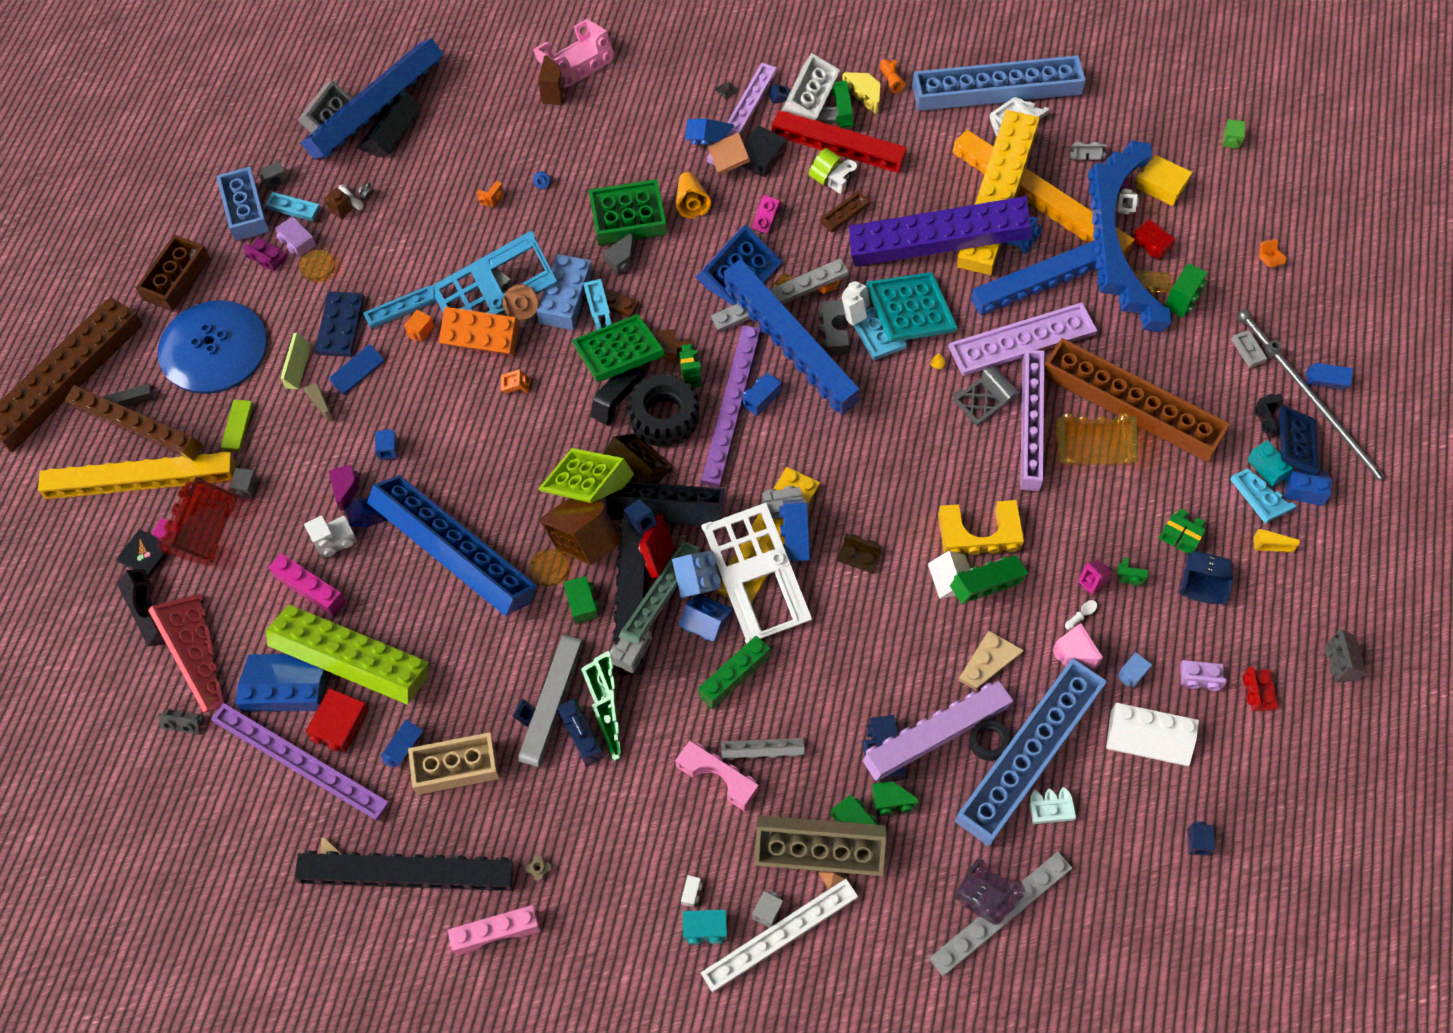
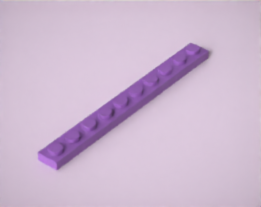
M744 325L742 327L702 476V484L720 487L743 401V394L746 390L760 336V328Z
M225 703L222 704L211 719L215 724L377 822L390 805L388 801Z

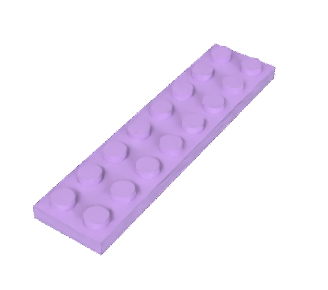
M1081 302L951 342L948 348L962 376L984 370L987 367H994L1023 358L1025 350L1045 351L1055 348L1061 338L1074 342L1096 335L1097 329Z

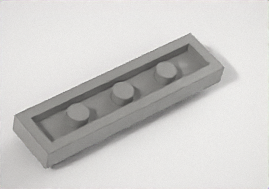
M803 738L721 742L722 758L729 760L741 757L755 759L762 756L775 758L783 755L796 757L805 754Z

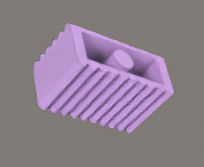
M293 216L275 228L278 233L276 237L282 244L284 242L287 244L286 247L292 254L296 253L301 257L310 249L316 247L312 235Z

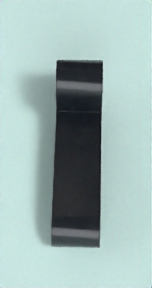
M639 366L629 369L622 374L614 375L595 394L592 402L591 418L609 426L615 418L616 407L644 379L647 369Z

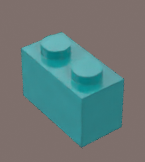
M1268 440L1255 447L1247 459L1271 488L1286 480L1293 469L1291 465L1281 461V454Z
M726 910L683 911L684 942H688L689 945H699L701 941H710V944H722L723 941H727Z

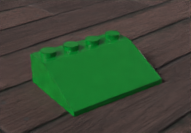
M657 179L589 190L598 245L617 243L629 233L632 235L633 240L667 235L666 220Z

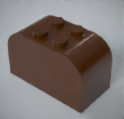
M570 498L539 519L557 551L591 566L616 548L621 542V535L617 530V525L611 519L606 505L602 502L595 501L589 503Z

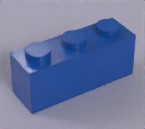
M806 499L782 500L783 506H779V517L783 518V525H780V536L784 537L783 547L789 561L809 560Z

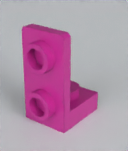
M763 195L752 228L768 234L777 209H782L783 203Z

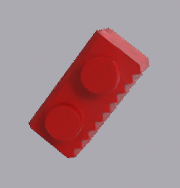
M1148 219L1138 227L1132 237L1135 239L1134 243L1137 246L1143 247L1151 257H1155L1158 260L1172 250L1176 241L1175 238L1170 236L1167 231L1159 227L1154 221H1151V219Z

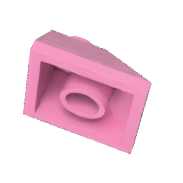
M1082 624L1077 625L1057 640L1053 648L1055 657L1061 660L1064 666H1067L1073 658L1093 672L1096 671L1103 658Z

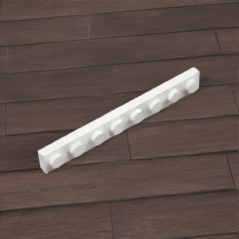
M844 879L702 971V977L712 993H714L858 899L857 894L847 879Z

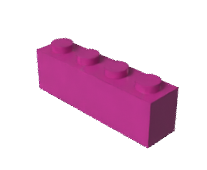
M282 553L268 567L276 579L332 617L346 603L339 591Z

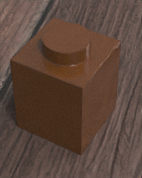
M337 187L324 198L328 210L340 219L353 209L349 196Z

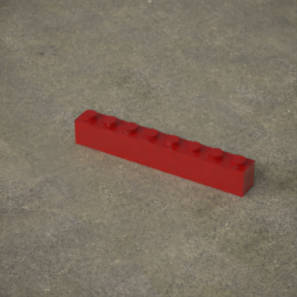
M778 110L772 123V132L786 138L788 141L821 151L828 148L838 156L899 173L906 158L907 147L782 110Z

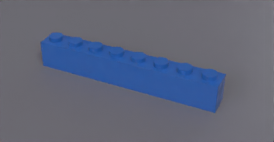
M1095 240L976 287L972 290L971 301L979 314L983 315L985 313H992L1000 307H1007L1015 301H1022L1030 295L1039 294L1045 289L1054 288L1062 282H1069L1077 276H1084L1096 269Z

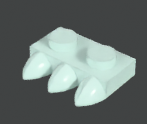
M1062 787L1060 790L1059 799L1051 789L1046 791L1045 800H1043L1038 791L1034 790L1032 792L1029 806L1033 824L1074 821L1076 819L1072 796L1066 788Z

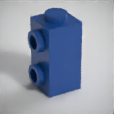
M1315 363L1309 366L1306 371L1307 384L1344 390L1351 386L1353 368Z
M768 373L758 378L755 385L744 392L743 406L755 416H758L781 393L779 379L775 376L772 377Z
M406 719L380 755L383 759L382 762L391 768L393 766L397 768L408 753V748L413 746L423 730Z

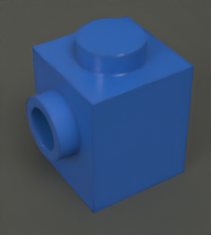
M383 429L375 431V452L379 460L398 458V438L394 430Z

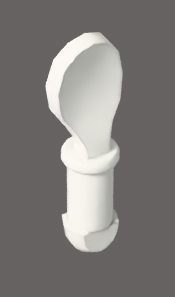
M339 185V189L349 196L351 204L356 209L362 210L364 208L363 202L360 199L354 198V194L347 189L346 185Z
M1094 600L1084 603L1081 607V612H1076V615L1065 623V628L1072 630L1081 620H1084V616L1091 615L1096 610L1097 603Z

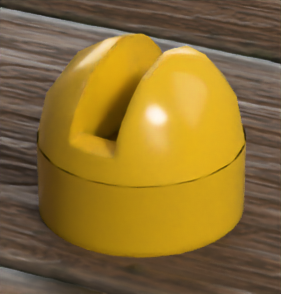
M940 353L935 355L930 362V365L937 370L943 369L946 364L945 358Z

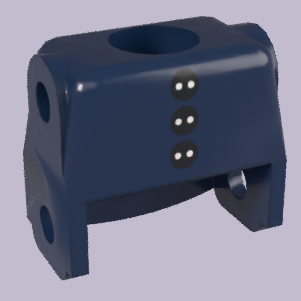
M1200 551L1188 552L1184 561L1178 594L1203 603L1225 605L1231 594L1234 564L1228 558Z

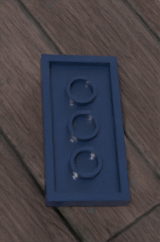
M328 291L315 347L316 355L352 357L365 299L363 293Z
M1283 405L1279 409L1281 461L1304 472L1316 475L1320 471L1316 419Z

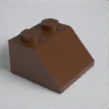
M544 55L538 79L542 104L562 105L563 99L566 98L565 78L562 77L561 69L548 55Z

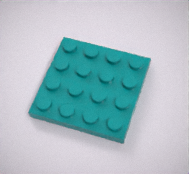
M932 272L867 281L868 293L889 342L956 332V323Z

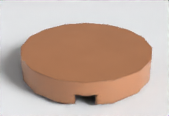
M517 284L505 292L503 308L510 317H516L522 321L533 317L537 312L539 299L536 292L530 286Z

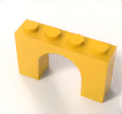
M1017 500L997 501L995 515L998 530L989 537H976L965 530L962 524L959 504L940 506L938 518L944 553L953 551L960 554L978 555L986 552L996 554L1000 551L1017 552L1021 550L1024 539Z

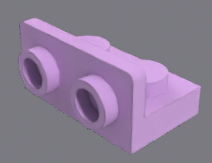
M1182 660L1180 663L1181 686H1187L1190 689L1201 687L1208 688L1210 691L1222 690L1227 683L1226 678H1223V664Z

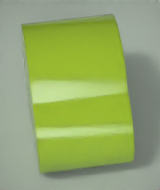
M825 148L816 157L809 169L808 176L823 186H827L828 176L844 162V159L828 148Z

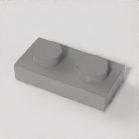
M1249 330L1232 336L1233 344L1249 368L1266 362V355Z

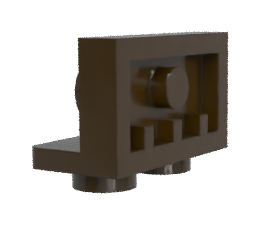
M845 534L837 561L873 574L881 556L882 546L875 541L863 540L854 534Z

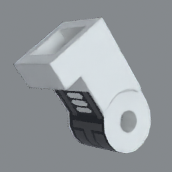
M845 160L828 176V186L842 194L845 191L846 183L855 178L857 164L852 160Z

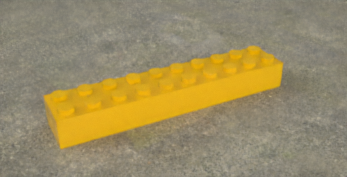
M1011 110L1005 111L975 204L1017 197L1036 138L1040 117ZM1002 243L961 249L958 255L957 267L992 276Z

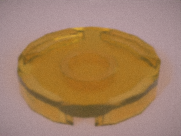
M313 250L302 257L299 269L305 279H309L312 282H321L328 279L330 274L335 271V262L332 255L327 251Z
M556 549L541 550L530 561V574L534 581L542 586L557 585L567 576V559L563 553Z

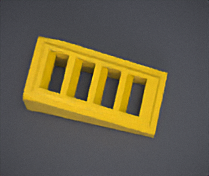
M1258 529L1254 535V548L1256 551L1294 552L1300 544L1298 539L1263 529Z

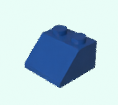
M707 118L687 119L685 140L691 141L693 145H711V142H719L734 128V124Z
M1291 465L1293 469L1286 479L1284 499L1324 506L1331 495L1332 479L1325 471H1319L1316 475H1313Z
M697 594L685 605L678 626L683 627L687 632L700 635L704 640L714 642L721 635L734 609L702 594Z

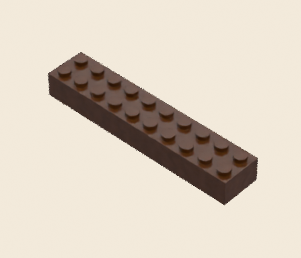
M111 296L0 400V445L12 453L65 402L74 385L80 387L143 326L138 315Z

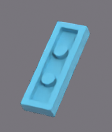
M275 192L270 194L265 203L267 210L313 222L321 209L319 204Z

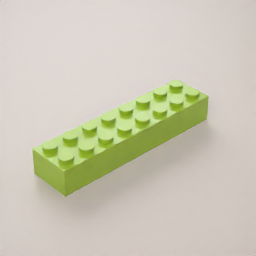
M290 604L266 629L267 646L407 705L428 679L429 662Z

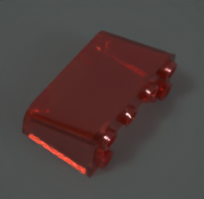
M195 477L191 481H187L185 486L180 488L177 495L180 499L171 509L173 516L171 520L168 519L164 526L166 533L164 537L161 536L157 547L161 553L210 566L219 548L216 542L226 517L233 512L239 495Z

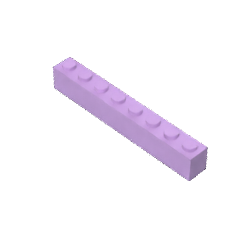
M1025 350L1022 361L1020 490L1040 491L1043 482L1044 351Z
M1000 681L993 685L988 683L981 688L982 691L978 693L974 691L968 694L964 701L960 702L957 700L953 702L949 709L945 711L940 709L932 715L931 719L927 720V718H924L916 724V727L912 729L910 727L905 728L899 733L898 737L894 738L891 736L883 741V745L879 747L876 745L872 746L866 751V756L862 761L877 782L974 728L982 720H988L1008 709L1013 700Z

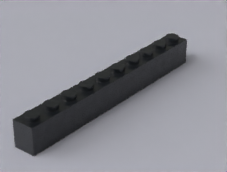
M306 850L305 853H298L294 879L298 884L512 891L514 865L506 857L488 860L487 857L483 856L475 857V859H467L465 856H454L453 859L445 858L443 855H433L432 858H425L421 854L403 857L402 854L392 853L390 856H382L380 853H369L368 856L360 855L358 852H348L347 855H340L336 851L318 854L317 851Z

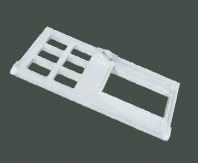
M766 503L715 522L701 525L711 551H713L716 558V564L746 639V644L756 635L762 639L812 620ZM762 514L767 529L754 533L748 518ZM744 521L749 535L736 539L731 525ZM726 527L731 542L718 546L713 531ZM769 534L775 549L762 553L757 538ZM752 541L757 556L744 560L739 545ZM734 547L739 563L726 567L721 552ZM775 572L793 620L762 631L744 583Z

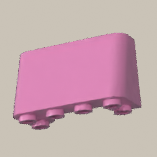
M588 19L574 26L578 41L560 52L552 55L548 42L533 49L537 60L541 64L544 55H548L561 69L562 77L565 78L564 87L566 88L606 66L614 58V51L607 30ZM583 26H586V33L581 35L580 29ZM546 49L547 53L545 54L541 50Z

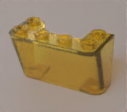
M1122 413L1113 420H1107V417H1096V420H1089V417L1077 418L1074 417V414H1063L1062 417L1055 421L1059 463L1061 465L1134 464L1138 462L1137 416H1130V413Z

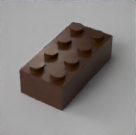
M174 234L135 287L142 300L173 312L210 259L205 246Z

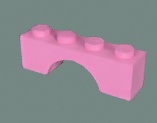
M689 741L675 760L676 767L692 778L706 772L719 775L728 786L727 800L745 811L758 792L757 781L748 775L745 777L740 774L739 769L731 764L729 766L726 765L718 755L714 753L712 755L709 754L701 744L697 742L694 744Z
M533 905L448 929L451 948L456 956L476 951L481 946L495 940L509 937L521 938L541 932Z

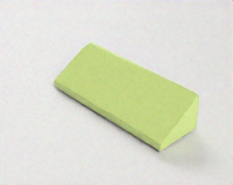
M298 333L293 334L281 375V380L287 389H299L311 348V343Z

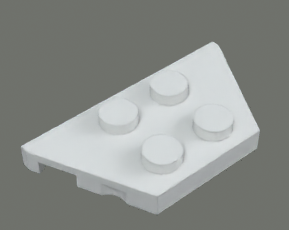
M1014 97L990 113V121L997 137L1006 110L1038 116L1041 119L1048 114L1049 109L1047 107H1044V109L1034 107L1035 103L1025 102Z

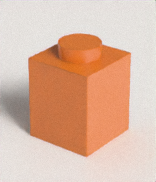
M416 310L404 324L407 336L412 340L423 342L434 328L432 317L419 310Z

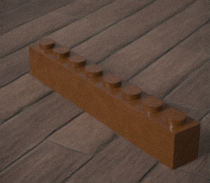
M76 385L72 387L65 399V402L83 413L192 461L195 460L203 446L198 440L186 433Z

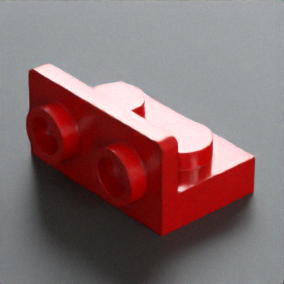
M1248 667L1242 676L1243 684L1247 687L1246 699L1248 705L1251 706V710H1277L1278 704L1270 669L1254 670V667Z

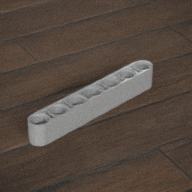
M563 634L519 754V762L540 767L559 716L557 707L564 702L582 651L583 639Z

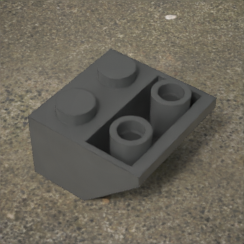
M1338 630L1325 645V654L1329 657L1330 673L1334 676L1335 683L1359 681L1366 674L1357 638L1345 630Z

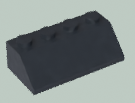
M408 92L394 98V101L385 107L357 148L379 158L384 155L388 156L394 150L393 145L401 140L403 131L405 132L411 126L410 121L419 115L418 110L421 105Z

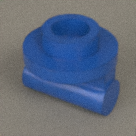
M539 171L533 176L534 185L540 189L546 188L552 182V175H548L543 171Z

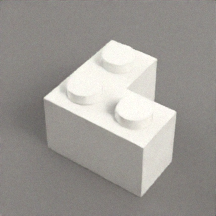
M321 515L304 524L322 559L331 557L336 552L349 548L357 542L345 516H341L326 524Z

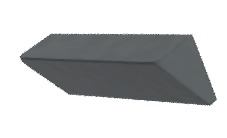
M150 383L103 396V398L124 407L154 400Z

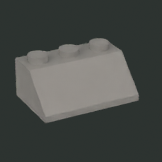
M332 80L321 88L297 121L312 133L352 98Z

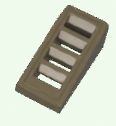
M318 383L304 387L308 399L329 422L332 421V414Z

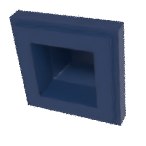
M521 699L512 717L527 727L536 708L526 700Z

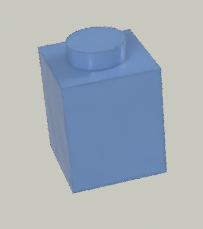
M1135 652L1122 667L1117 677L1120 678L1123 684L1134 689L1147 674L1152 664Z

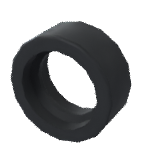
M992 719L982 720L977 723L972 729L969 739L970 748L973 753L986 761L997 760L1010 742L1009 731L999 721ZM986 729L997 732L1002 740L999 749L988 751L980 747L977 740L979 733Z

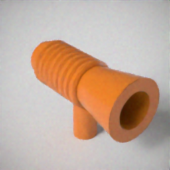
M884 59L880 62V70L888 81L891 92L899 93L903 91L906 83L898 75L896 70L897 61Z

